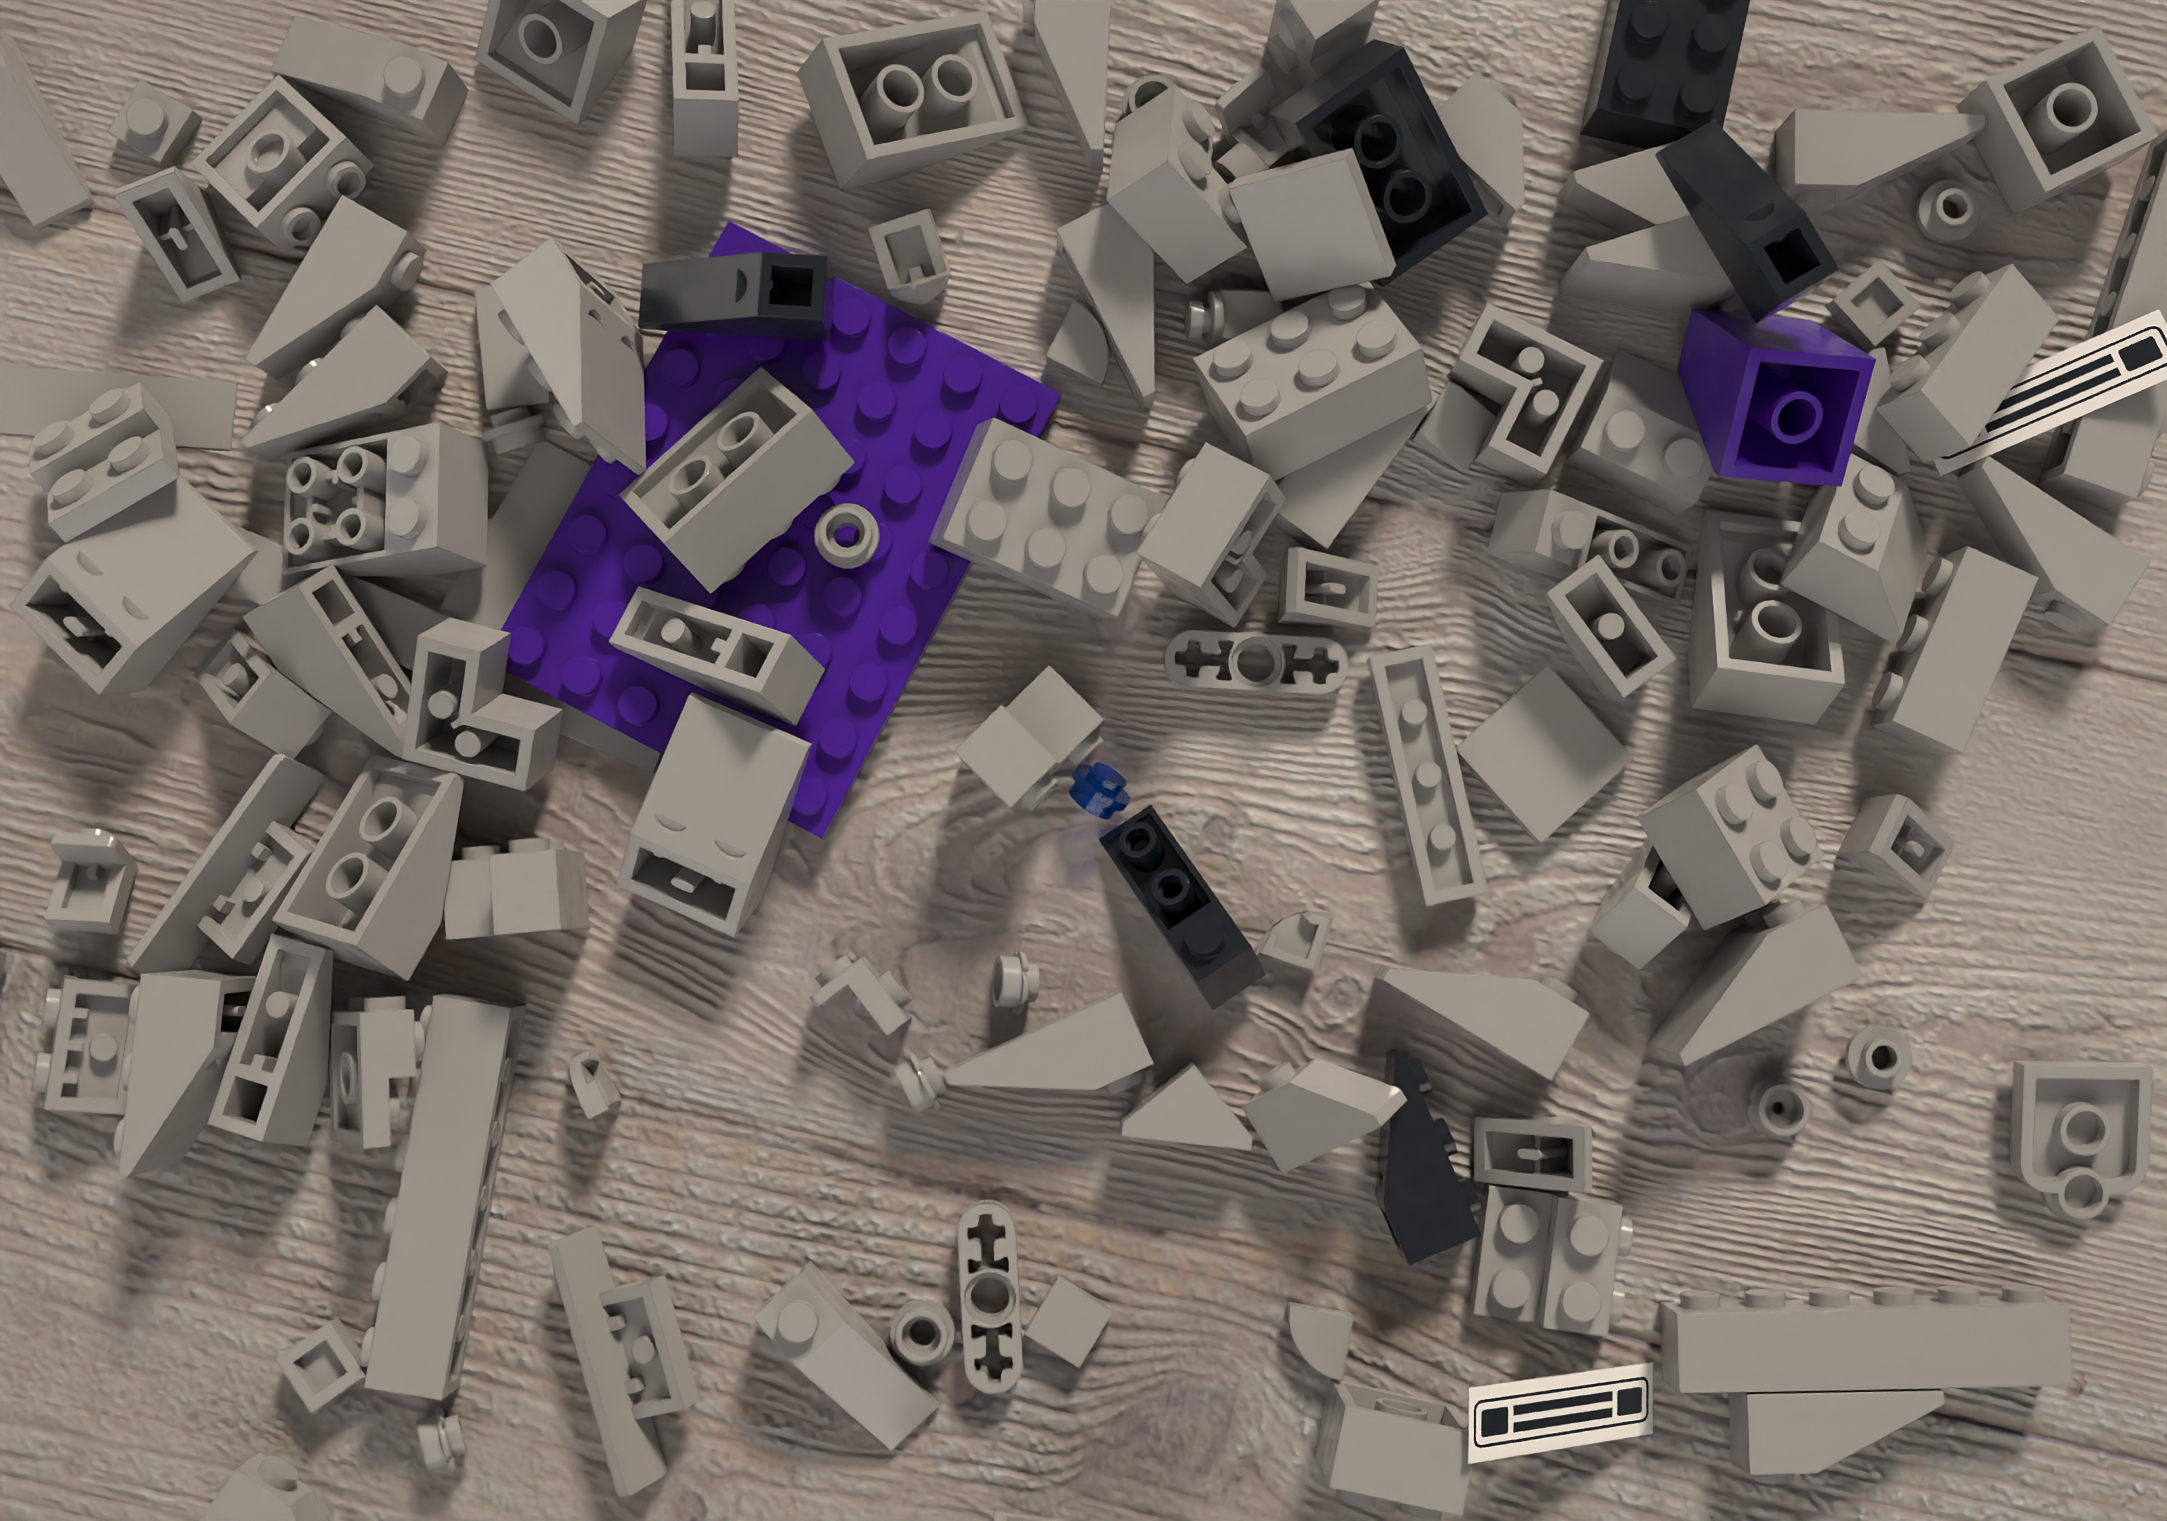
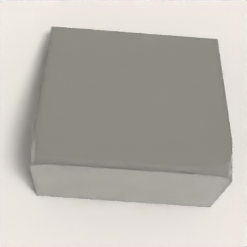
M1449 380L1411 442L1465 474L1482 447L1496 417L1462 387Z

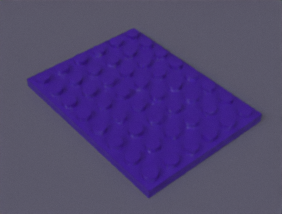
M728 221L709 257L756 252L792 253ZM834 276L835 288L831 341L667 331L644 371L647 470L755 371L762 367L815 412L855 462L841 475L837 485L826 494L818 496L793 519L791 526L786 532L771 539L756 552L735 578L723 582L710 594L619 496L640 475H637L617 459L610 464L598 454L501 628V631L511 633L506 665L507 673L662 755L666 751L688 696L692 692L811 743L812 746L788 821L825 840L973 565V562L935 546L928 541L976 426L994 417L1040 439L1061 401V393ZM851 503L865 508L872 514L878 525L880 540L877 551L868 562L859 567H836L822 557L816 546L815 528L819 518L829 508L838 504ZM844 527L837 533L836 542L844 548L852 547L858 542L860 533L854 527ZM638 586L791 635L825 669L797 725L795 726L745 709L611 645L609 640Z

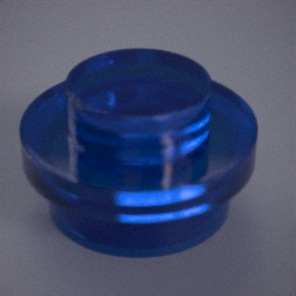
M1096 762L1093 767L1079 764L1072 773L1074 783L1069 789L1070 796L1083 809L1098 818L1111 819L1116 811H1124L1131 801L1128 793L1124 790L1127 785L1126 780L1116 770L1104 763Z

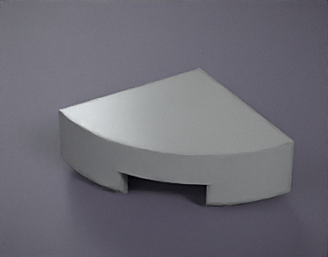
M1073 301L1046 354V362L1102 389L1108 369L1106 338L1094 316L1083 306Z
M1306 911L1287 916L1276 922L1265 932L1254 952L1257 956L1316 975L1335 914L1321 911Z
M591 1047L570 1059L569 1070L571 1080L588 1120L621 1104L620 1100L622 1098L596 1049L593 1050Z
M1288 1301V1325L1295 1345L1301 1355L1320 1373L1332 1379L1343 1381L1354 1319L1352 1313Z

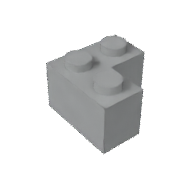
M1276 0L1268 35L1270 40L1267 42L1271 56L1284 73L1288 74L1292 71L1303 88L1371 40L1377 39L1385 42L1372 23L1379 0Z
M1174 84L1115 124L1107 201L1178 276L1188 284L1246 249L1248 237L1228 190L1232 183L1227 184L1211 166L1212 143L1215 132L1213 121L1199 102H1190Z
M1487 303L1473 323L1447 375V378L1502 405L1475 461L1531 489L1547 474L1604 360Z
M1205 442L1197 457L1190 459L1181 469L1176 480V490L1162 513L1154 515L1147 523L1137 554L1175 596L1235 628L1268 575L1252 553L1286 498L1271 475Z
M448 618L417 636L401 759L527 791L554 769L563 709L502 694L511 633Z
M1049 665L1006 708L1000 705L954 752L1013 813L1023 804L1032 812L1058 786V781L1052 775L1068 759L1077 767L1102 743L1103 739L1096 731L1103 725L1104 719Z
M549 838L509 841L510 853L501 854L500 845L461 848V860L451 861L444 901L446 940L590 928L584 852L565 850L564 840H549Z

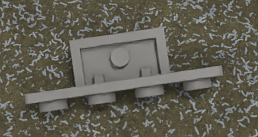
M276 752L131 952L126 963L134 971L142 974L189 970L211 939L233 960L251 965L270 939L271 933L273 934L279 925L273 922L272 919L314 851L290 827L320 787L325 776L319 770L297 759L293 760L284 754Z
M592 1226L550 1242L548 1251L570 1325L572 1340L577 1350L588 1389L589 1400L593 1407L603 1442L607 1464L612 1474L617 1495L619 1497L634 1495L664 1477L667 1472L652 1416L685 1410L698 1403L700 1397L665 1275L615 1286L599 1229L596 1226Z

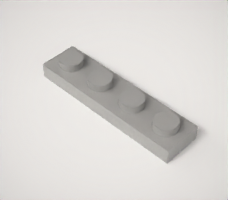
M1432 643L1369 657L1366 659L1422 906H1430L1489 893Z

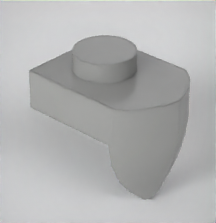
M930 208L868 228L891 296L906 303L926 305L944 289L950 279L951 271Z

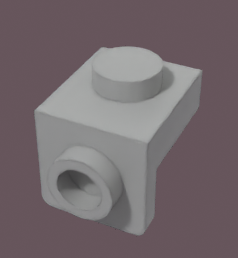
M1257 66L1241 81L1232 85L1226 94L1215 103V110L1228 144L1233 148L1239 142L1245 143L1258 154L1270 169L1295 163L1268 114V112L1285 100L1277 95L1270 73L1261 66Z
M91 828L82 829L79 833L55 832L50 846L62 863L44 919L53 930L118 934L138 865L121 841L109 832Z
M844 955L815 977L821 989L809 998L817 1008L826 1004L849 986L886 1036L912 1018L905 1008L912 1001L905 987L890 970L881 976L867 957H862L852 964L848 957Z

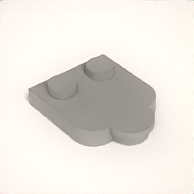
M2013 1061L2010 1163L2014 1173L2021 1181L2041 1191L2044 1204L2056 1216L2072 1222L2093 1218L2104 1210L2109 1200V1194L2128 1193L2138 1187L2145 1179L2149 1168L2153 1067L2135 1062Z

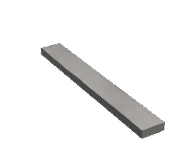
M230 523L259 552L227 591L261 605L308 578L282 575V544ZM341 576L397 663L413 670L417 636L451 617L359 577ZM505 672L502 694L563 709L560 734L656 774L663 758L662 754Z

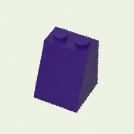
M1692 308L1677 371L1714 473L1720 477L1842 487L1876 359L1809 319L1770 316L1756 324L1752 316L1747 313Z

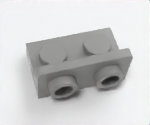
M62 974L60 989L47 988L41 1027L54 1028L50 1053L37 1052L31 1088L32 1092H44L43 1105L45 1110L125 1115L127 1091L122 1087L121 1073L125 1058L132 1051L135 1025L131 1023L129 1017L130 999L134 989L140 984L80 979L75 975Z

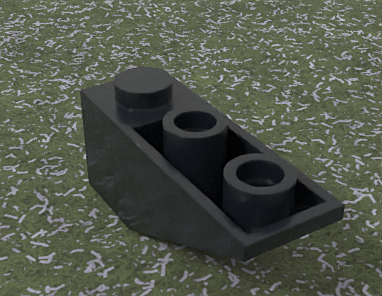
M1714 120L1655 154V157L1756 324L1812 293L1840 270L1805 211Z
M756 252L643 264L638 327L639 329L831 341L835 277L828 256Z
M1149 805L1098 839L1212 1010L1266 975L1252 946L1152 805Z
M1395 1048L1386 1052L1384 1083L1401 1089L1407 1101L1380 1127L1375 1198L1399 1255L1408 1265H1412L1480 1236L1481 1233L1474 1217L1483 1214V1209L1468 1177L1458 1180L1449 1157L1457 1154L1458 1151L1445 1120L1442 1117L1433 1120L1426 1105L1424 1096L1431 1094L1432 1088L1422 1064L1417 1057L1408 1061L1405 1052Z

